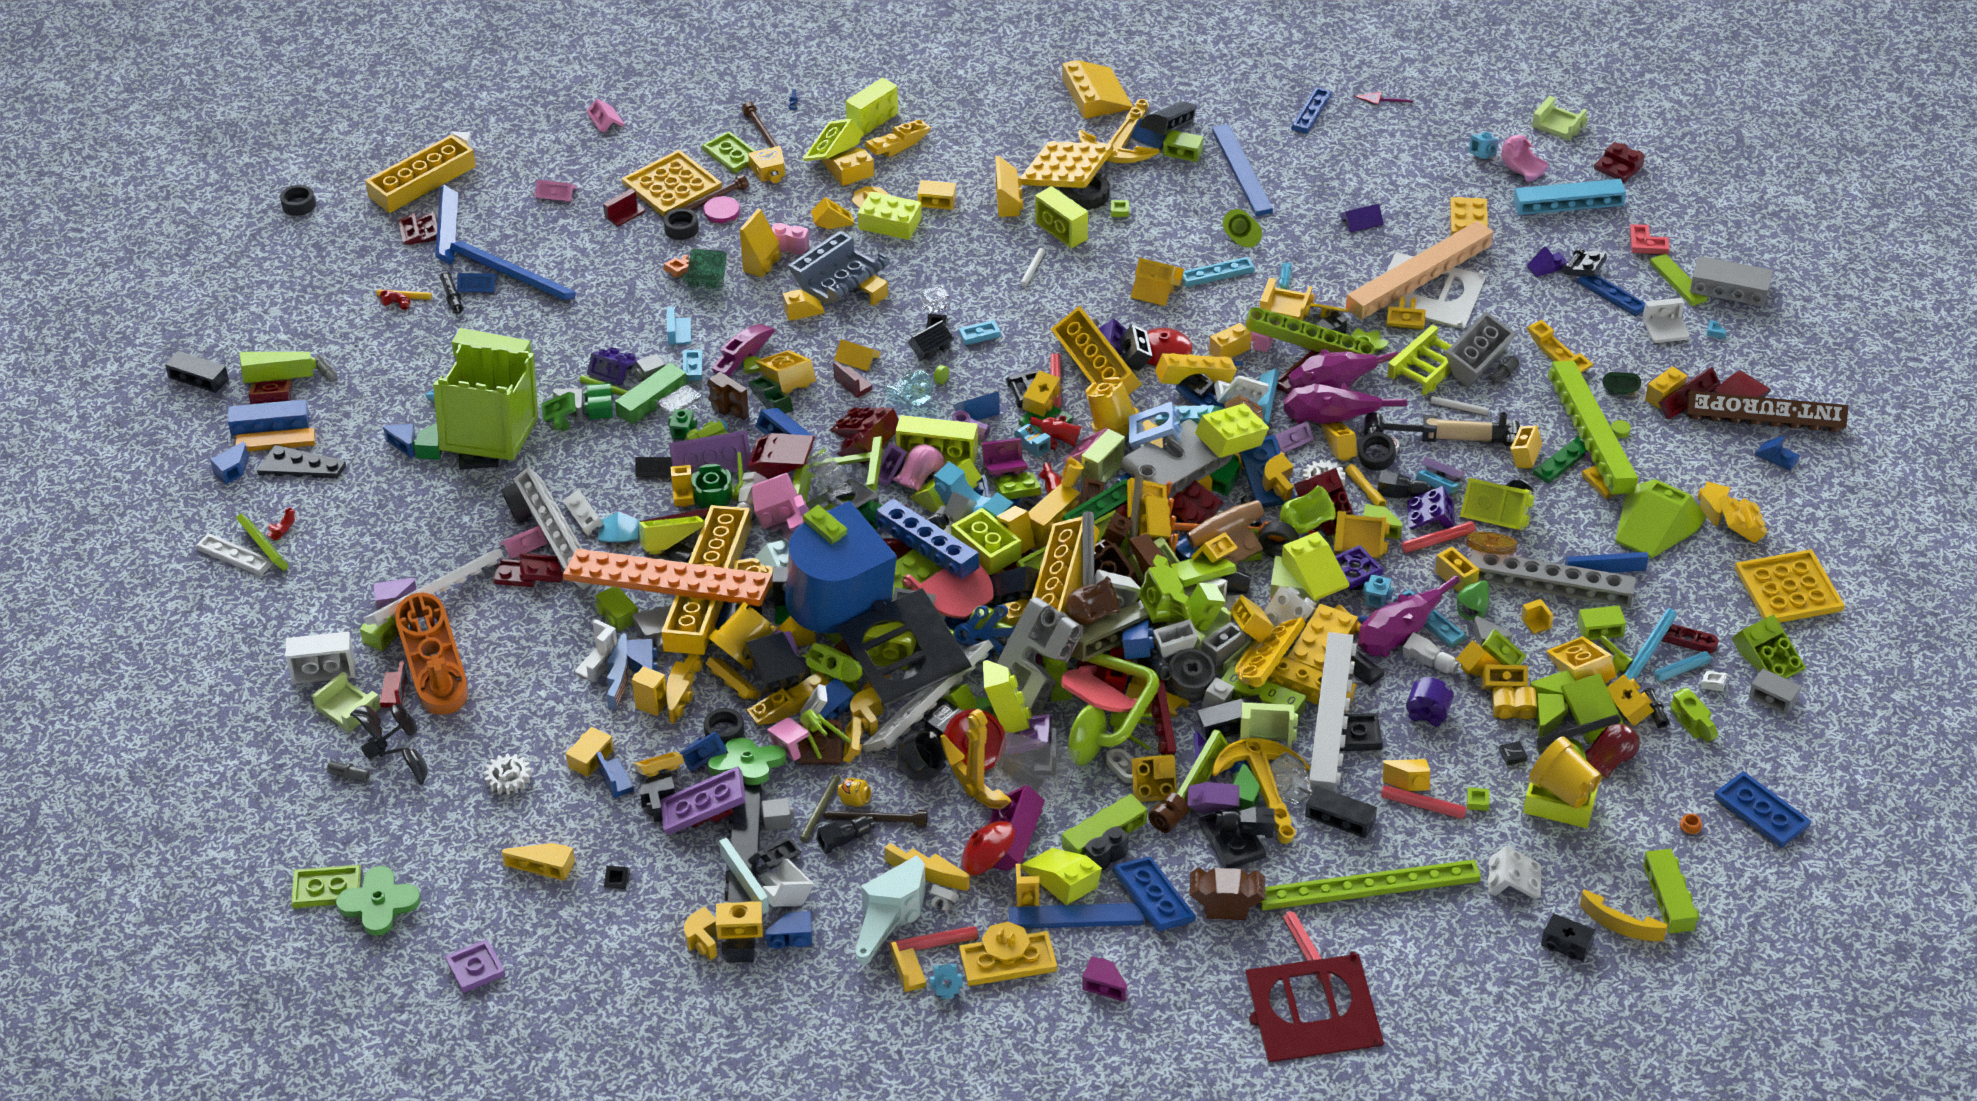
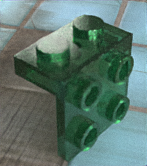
M692 249L690 251L688 274L683 273L682 281L691 288H698L699 286H705V288L713 290L723 288L727 253L718 250Z

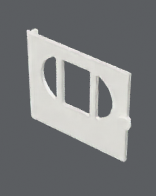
M1395 252L1387 272L1411 259L1413 256ZM1453 267L1451 270L1443 273L1448 278L1438 300L1414 294L1415 290H1413L1411 293L1403 296L1405 299L1403 308H1411V299L1416 298L1415 309L1426 310V321L1464 329L1486 275H1483V270L1475 273ZM1455 278L1458 279L1464 287L1463 294L1453 301L1445 302L1453 280ZM1400 299L1382 309L1388 310V306L1399 307Z

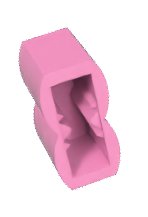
M783 223L773 224L771 229L779 242L781 252L789 251L793 254H806L809 248L808 229L801 226L790 227Z

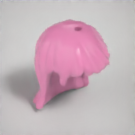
M1514 135L1509 137L1502 147V161L1512 172L1524 175L1526 182H1533L1538 177H1541V175H1544L1548 168V162L1533 154L1530 147L1533 148V145L1524 135Z
M927 444L917 445L910 451L900 474L893 477V481L907 488L920 491L930 473L934 471L935 475L945 465V459L942 453L935 447Z

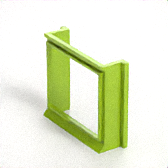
M882 437L873 438L872 451L868 453L813 462L808 456L807 464L801 469H795L793 485L798 495L801 494L805 503L807 502L813 469L869 460L866 485L877 492L881 459L884 454L881 448ZM848 496L838 500L846 503L852 501L855 496ZM828 504L827 506L823 507V509L830 510L835 508L836 506Z

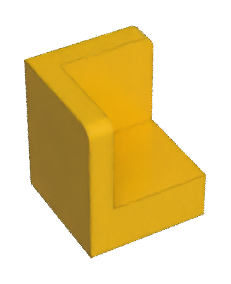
M875 274L860 284V289L870 294V304L872 306L888 296V282Z
M1541 599L1523 605L1521 619L1533 634H1537L1552 628L1553 613Z

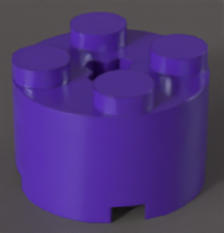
M1423 677L1422 681H1414L1406 702V709L1409 713L1408 717L1413 721H1420L1421 719L1429 721L1432 726H1441L1449 713L1454 698L1453 690L1450 688L1449 691L1445 687L1446 683L1432 677Z

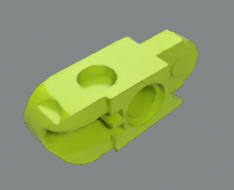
M814 643L808 652L806 663L810 668L847 682L857 681L862 676V667L858 661L829 645Z
M1685 687L1674 692L1670 711L1676 717V720L1695 739L1702 737L1707 742L1716 739L1718 731L1710 719L1711 711L1689 688Z

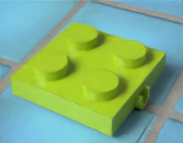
M1023 472L1014 476L1002 475L1000 478L994 479L996 493L998 492L1009 500L1042 494L1039 481L1030 472Z

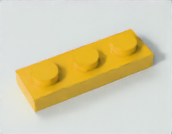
M714 657L708 658L705 664L712 669L711 672L718 677H722L728 687L736 689L738 696L745 700L749 698L757 700L760 697L761 692L724 660Z

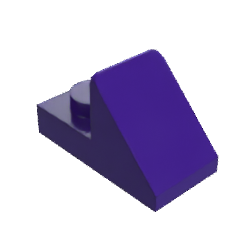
M1544 246L1527 264V268L1535 277L1562 270L1564 265L1569 262L1560 252L1552 254Z

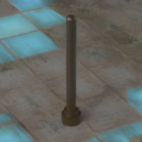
M918 810V812L913 814L825 811L823 813V817L829 820H851L865 815L866 817L871 816L874 821L909 822L917 825V827L925 828L928 821L927 810Z

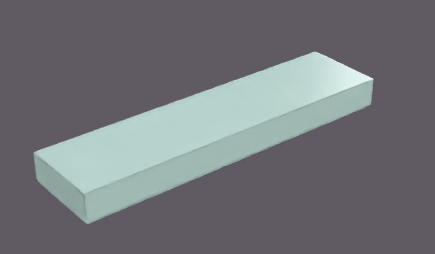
M727 838L720 840L721 857L752 902H762L763 914L769 912L768 896L730 841Z

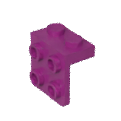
M1020 438L981 443L983 466L992 476H1002L1005 472L1020 474L1023 473V470L1028 469L1027 463L1023 460Z

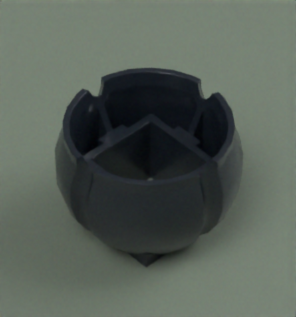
M927 731L911 734L904 739L898 750L897 770L915 782L932 780L947 765L944 763L947 758L941 742L935 736L930 738L931 734Z

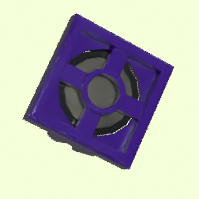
M1361 545L1335 556L1349 582V587L1346 589H1363L1365 582H1369L1371 574L1376 576L1383 575L1384 569Z

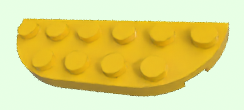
M1300 617L1279 624L1278 627L1273 628L1271 636L1262 643L1255 639L1235 666L1238 680L1243 684L1253 685V687L1264 685L1267 678L1272 674L1274 668L1279 664V661L1306 625L1304 618Z

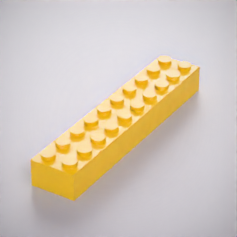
M711 505L705 519V526L701 529L688 563L734 569V561L740 560L752 528L750 508ZM676 595L661 632L664 651L705 655L710 641L708 636L715 628L724 601Z

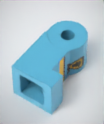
M1026 424L1014 432V437L1021 439L1022 447L1036 458L1050 451V436L1046 433H1039L1032 425Z

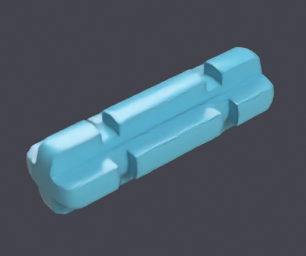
M1290 262L1282 264L1279 288L1289 289L1292 270Z

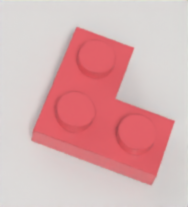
M1630 224L1631 253L1669 255L1668 237H1650L1649 225Z

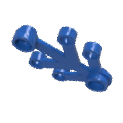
M999 605L995 607L994 613L981 629H974L980 619L987 617L989 614L986 606H979L975 609V614L967 624H960L954 629V638L958 643L963 645L969 644L970 646L979 643L975 638H982L985 641L989 640L994 646L993 649L998 652L1000 657L1005 646L994 637L1011 636L1016 625L1010 628H993L1000 618L1008 614V608L1005 605ZM999 608L1003 609V615L999 613ZM980 609L984 611L983 616L979 613ZM963 630L966 631L967 637H964V636H963V634H962V631H963ZM992 649L988 651L989 655L984 660L990 659L993 656Z

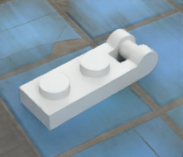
M579 489L563 500L587 536L592 534L595 528H600L604 525Z

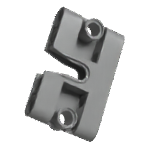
M1189 419L1181 423L1183 432L1181 433L1180 442L1176 440L1173 434L1166 436L1167 443L1164 446L1169 453L1148 442L1125 456L1121 462V468L1133 478H1135L1136 474L1143 475V480L1164 485L1167 484V481H1171L1169 498L1189 487L1194 480L1199 481L1226 465L1231 460L1232 455L1219 458L1195 434L1198 425Z
M1038 597L1032 598L1027 604L996 663L1007 667L1011 676L1015 675L1018 682L1017 689L1023 692L1024 705L1030 708L1032 716H1037L1042 711L1057 683L1043 667L1035 662L1036 654L1039 653L1043 656L1068 662L1083 633V627L1070 619L1066 613L1058 611Z

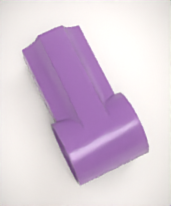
M959 410L953 413L952 421L978 424V439L986 440L991 426L971 419L966 411Z

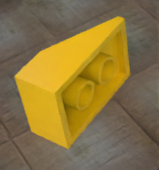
M853 147L828 159H821L842 186L874 176V159L865 149Z
M758 208L740 228L743 272L762 278L767 272H770L775 262L780 260L781 252L779 242L762 210Z
M790 350L755 361L760 367L762 374L780 384L782 392L785 394L793 392V389L798 387H809L810 383L816 382L812 360Z
M1584 636L1546 650L1547 655L1560 672L1568 670L1575 681L1599 673L1605 684L1611 679L1616 678L1612 655Z

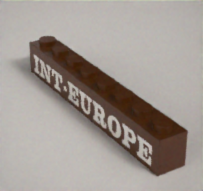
M1689 391L1686 415H1691L1690 419L1702 420V416L1710 417V421L1722 422V418L1730 419V423H1742V420H1748L1751 425H1761L1762 422H1769V426L1773 427L1789 424V428L1801 429V425L1809 426V430L1821 431V427L1829 428V432H1841V429H1846L1849 405Z

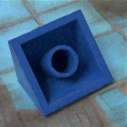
M999 391L959 402L954 404L953 407L955 411L962 410L968 412L973 420H982L1000 414Z

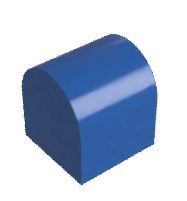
M851 501L827 511L847 528V534L834 544H830L805 522L796 528L790 538L785 593L786 608L790 616L799 625L814 632L838 633V626L873 611V604L876 600H883L886 604L892 602L897 556Z

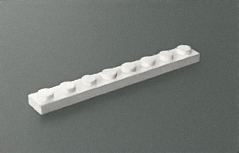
M501 549L490 551L364 617L366 624L375 623L376 626H379L388 621L387 617H395L398 604L409 595L424 592L436 596L434 592L438 590L443 592L450 589L451 583H461L467 579V575L471 574L473 576L482 572V567L486 566L488 568L497 564V559L503 557Z

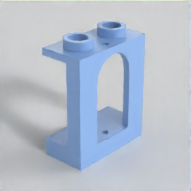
M1169 402L1129 416V444L1135 451L1142 447L1145 443L1171 434L1180 442L1181 433L1183 432L1180 424V419H1182L1180 409L1176 408L1173 402ZM1161 414H1169V419L1165 424L1144 431L1141 421Z

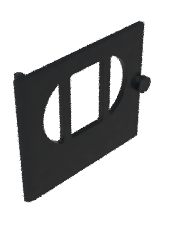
M848 479L806 502L809 510L817 505L822 508L828 504L837 507L844 503L838 499L855 496L851 502L857 508L871 499L876 503L879 502L878 496L880 493L854 479ZM787 521L766 528L770 531V534L777 535L786 542H790L793 532H791Z
M923 588L888 604L883 600H876L873 604V611L837 627L838 632L854 658L861 665L863 673L881 700L883 707L894 704L972 667ZM889 621L905 624L863 643L866 633L877 624ZM910 631L922 650L878 670L866 651ZM926 658L922 669L910 678L892 680L883 677L915 661Z

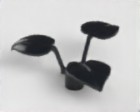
M397 703L391 707L392 716L399 725L384 737L381 736V720L370 706L361 705L354 709L350 715L356 718L367 732L372 735L368 742L361 746L365 757L372 760L378 755L383 757L387 754L402 752L404 760L419 784H423L427 776V764L417 750L402 747L385 751L388 746L386 739L401 728L408 736H412L417 732L416 722L407 713L406 709Z

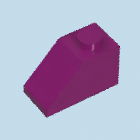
M1091 956L1082 976V990L1126 1002L1127 984L1115 964L1104 958Z

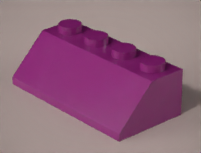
M1028 784L1006 794L1011 799V803L1003 809H994L988 824L996 821H1007L1015 828V837L1011 847L1004 857L992 868L1008 871L1014 867L1016 868V864L1021 865L1024 861V854L1030 845L1031 836L1036 830V823L1043 812L1042 808L1045 800Z

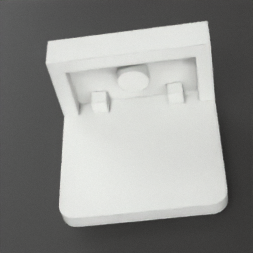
M1682 298L1645 302L1643 321L1654 343L1689 339V332L1682 319L1684 307Z
M1243 376L1235 377L1230 384L1219 380L1214 384L1217 401L1222 404L1238 395L1257 404L1269 390L1267 383Z
M1280 586L1264 610V613L1274 628L1283 622L1303 617L1306 623L1309 616H1313L1317 607L1315 606L1317 603L1308 597L1305 599L1300 597V592L1292 586H1289V588Z
M1508 846L1503 847L1490 857L1488 862V893L1497 896L1508 886H1511L1534 899H1538L1541 896V865L1538 862Z

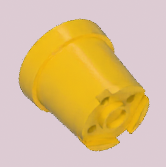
M1109 377L1102 379L1103 383L1097 385V382L1091 384L1086 389V395L1093 419V433L1108 428L1120 435H1128L1129 416L1138 414L1139 411L1133 406L1123 381L1118 377Z
M743 602L719 630L715 629L708 638L751 671L754 666L752 660H745L741 654L745 643L771 635L777 627L773 624L769 627L771 622L750 606L746 609L748 604Z
M1564 736L1555 740L1542 753L1528 777L1529 782L1538 788H1545L1575 809L1582 806L1589 799L1587 795L1591 791L1594 792L1602 780V775L1576 752L1574 745Z

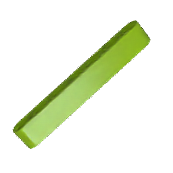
M1259 307L1251 308L1245 321L1246 328L1252 332L1320 353L1323 349L1330 353L1349 351L1356 354H1374L1375 351L1374 345L1369 341Z

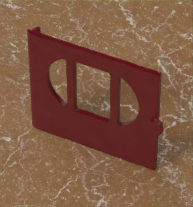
M1351 951L1349 955L1245 970L1255 1010L1250 1014L1249 1021L1252 1025L1259 1026L1268 1063L1384 1045L1359 953L1356 954L1355 951ZM1328 973L1340 978L1347 985L1351 994L1350 1007L1342 1016L1338 1014ZM1319 974L1331 1019L1302 1023L1289 978ZM1279 980L1283 983L1293 1023L1280 1018L1270 1004V991Z

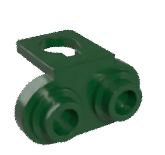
M1609 372L1602 379L1603 387L1607 391H1611V394L1631 395L1641 387L1642 383L1641 378L1635 373Z

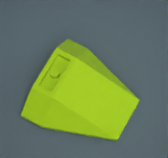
M1653 479L1637 484L1635 492L1626 495L1615 543L1635 552H1647L1648 557L1652 559L1696 533L1707 517L1691 494Z

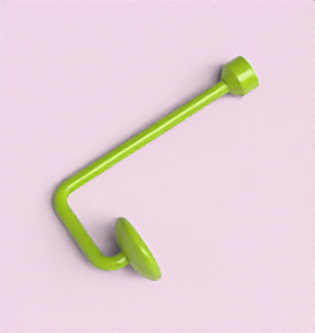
M988 608V616L980 619L974 629H981L994 613V609ZM980 609L979 613L982 616L984 615L983 609ZM1000 618L993 628H1010L1013 626L1002 623ZM1103 653L1086 660V662L1146 680L1147 684L1119 730L1113 734H1106L1107 721L1103 709L1087 705L1080 711L1073 723L1068 741L1069 757L1075 765L1084 766L1096 757L1102 746H1117L1125 742L1131 735L1158 691L1159 677L1154 670Z

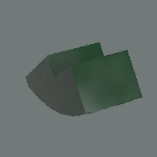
M766 376L748 382L749 387L766 409L778 408L785 414L794 411L791 397L782 392L781 385Z

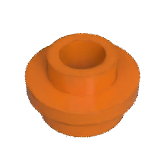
M1686 814L1680 820V828L1685 833L1697 834L1702 829L1701 819L1696 814Z

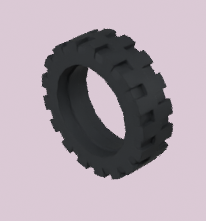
M1097 173L1088 184L1098 188L1099 191L1097 193L1080 195L1073 191L1075 187H1062V194L1086 210L1096 209L1099 206H1103L1109 200L1110 183L1105 176Z

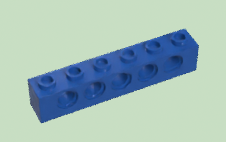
M895 499L876 509V524L880 529L885 530L894 538L899 539L908 547L919 552L922 556L943 567L952 575L962 580L979 568V552Z

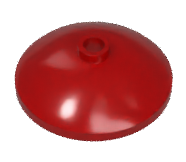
M1160 327L1147 331L1152 352V358L1147 364L1157 366L1162 353L1181 355L1192 353L1190 339L1176 329Z
M968 709L956 714L946 725L943 734L964 754L965 758L962 762L966 766L969 739L966 734L969 727L967 718L976 709ZM981 710L987 718L984 771H987L996 766L1002 759L1006 750L1007 740L1004 728L992 714Z
M996 821L974 832L966 843L961 856L962 870L974 876L996 865L1011 847L1015 837V828L1007 821Z

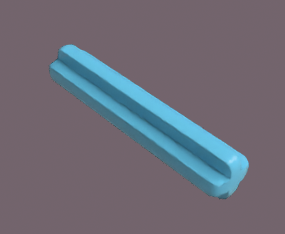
M1704 651L1655 670L1654 676L1658 681L1666 680L1710 663L1711 656L1708 652Z

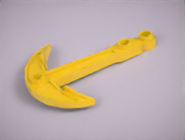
M1145 99L1137 100L1135 107L1130 110L1124 123L1108 144H1112L1113 152L1107 158V162H1139L1160 153L1158 148L1135 146L1134 150L1124 149L1138 119H1143L1149 110V104ZM1079 130L1080 143H1100L1096 141L1094 135Z
M976 709L967 718L969 724L968 731L966 732L969 739L967 766L962 762L965 758L964 754L945 735L940 736L941 744L947 761L955 776L964 787L966 794L970 797L973 796L988 808L1003 809L1011 803V799L1000 789L992 791L984 783V754L987 736L985 725L987 724V718L980 709Z
M1245 738L1229 744L1219 753L1213 766L1212 775L1217 776L1222 771L1233 767L1235 762L1246 760L1260 785V791L1267 808H1274V829L1277 830V840L1282 844L1290 843L1296 831L1290 825L1292 821L1286 805L1280 797L1268 759L1279 760V765L1294 767L1307 772L1311 767L1295 751L1276 741L1263 738Z

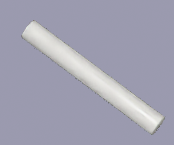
M1039 248L1020 282L1021 286L1027 287L1045 254L1043 248Z
M1432 396L1430 402L1431 404L1486 416L1489 412V408L1435 396Z

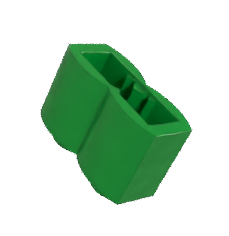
M611 383L587 385V390L584 391L585 402H588L585 403V414H589L590 420L613 418Z

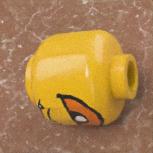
M846 778L839 785L837 794L844 805L863 807L871 798V787L868 786L865 780Z

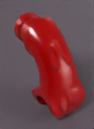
M386 289L380 293V300L384 306L390 305L392 302H397L402 310H407L410 306L411 300L404 294Z
M291 507L285 509V514L278 524L273 525L270 523L268 525L270 531L267 533V536L273 540H279L295 522V510Z

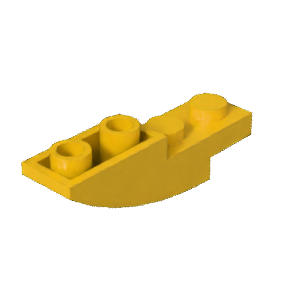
M922 120L904 123L893 127L892 134L866 141L865 148L875 155L883 153L889 158L919 142L931 131V127Z
M689 654L684 663L676 661L671 669L667 682L666 699L668 716L672 724L676 722L678 717H682L685 705L690 703L693 698L691 685L693 684L696 672H700L703 666L700 654Z
M818 671L800 682L796 687L787 691L781 689L747 709V712L757 725L779 722L799 713L819 684L826 686L830 682L822 672Z

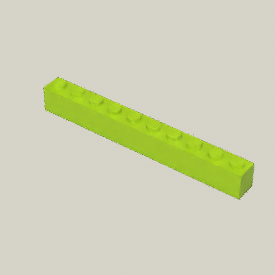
M1553 361L1551 369L1548 371V379L1552 382L1555 392L1558 393L1561 403L1566 408V412L1573 422V426L1576 427L1579 437L1582 438L1586 450L1589 451L1592 461L1604 479L1605 486L1608 487L1611 494L1634 493L1638 476L1575 361Z

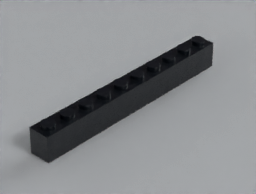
M744 783L746 802L733 807L732 814L730 815L733 818L728 821V832L732 833V837L727 839L758 882L756 870L759 866V860L753 864H750L747 860L759 852L762 787L761 784L749 785ZM731 870L726 871L725 880L726 884H729V888H725V901L730 903L752 901ZM734 938L722 941V954H726L727 963L754 962L755 938Z

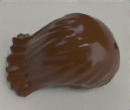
M1106 576L1096 584L1080 587L1068 596L1066 610L1070 619L1080 625H1087L1105 615L1120 613L1118 598L1110 577Z

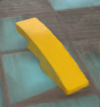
M892 843L884 847L885 861L894 867L918 856L925 864V881L964 891L970 888L969 874L936 853L929 859L914 848L906 853Z

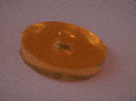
M1484 531L1469 533L1466 540L1467 546L1474 550L1498 555L1515 553L1518 542L1510 536Z

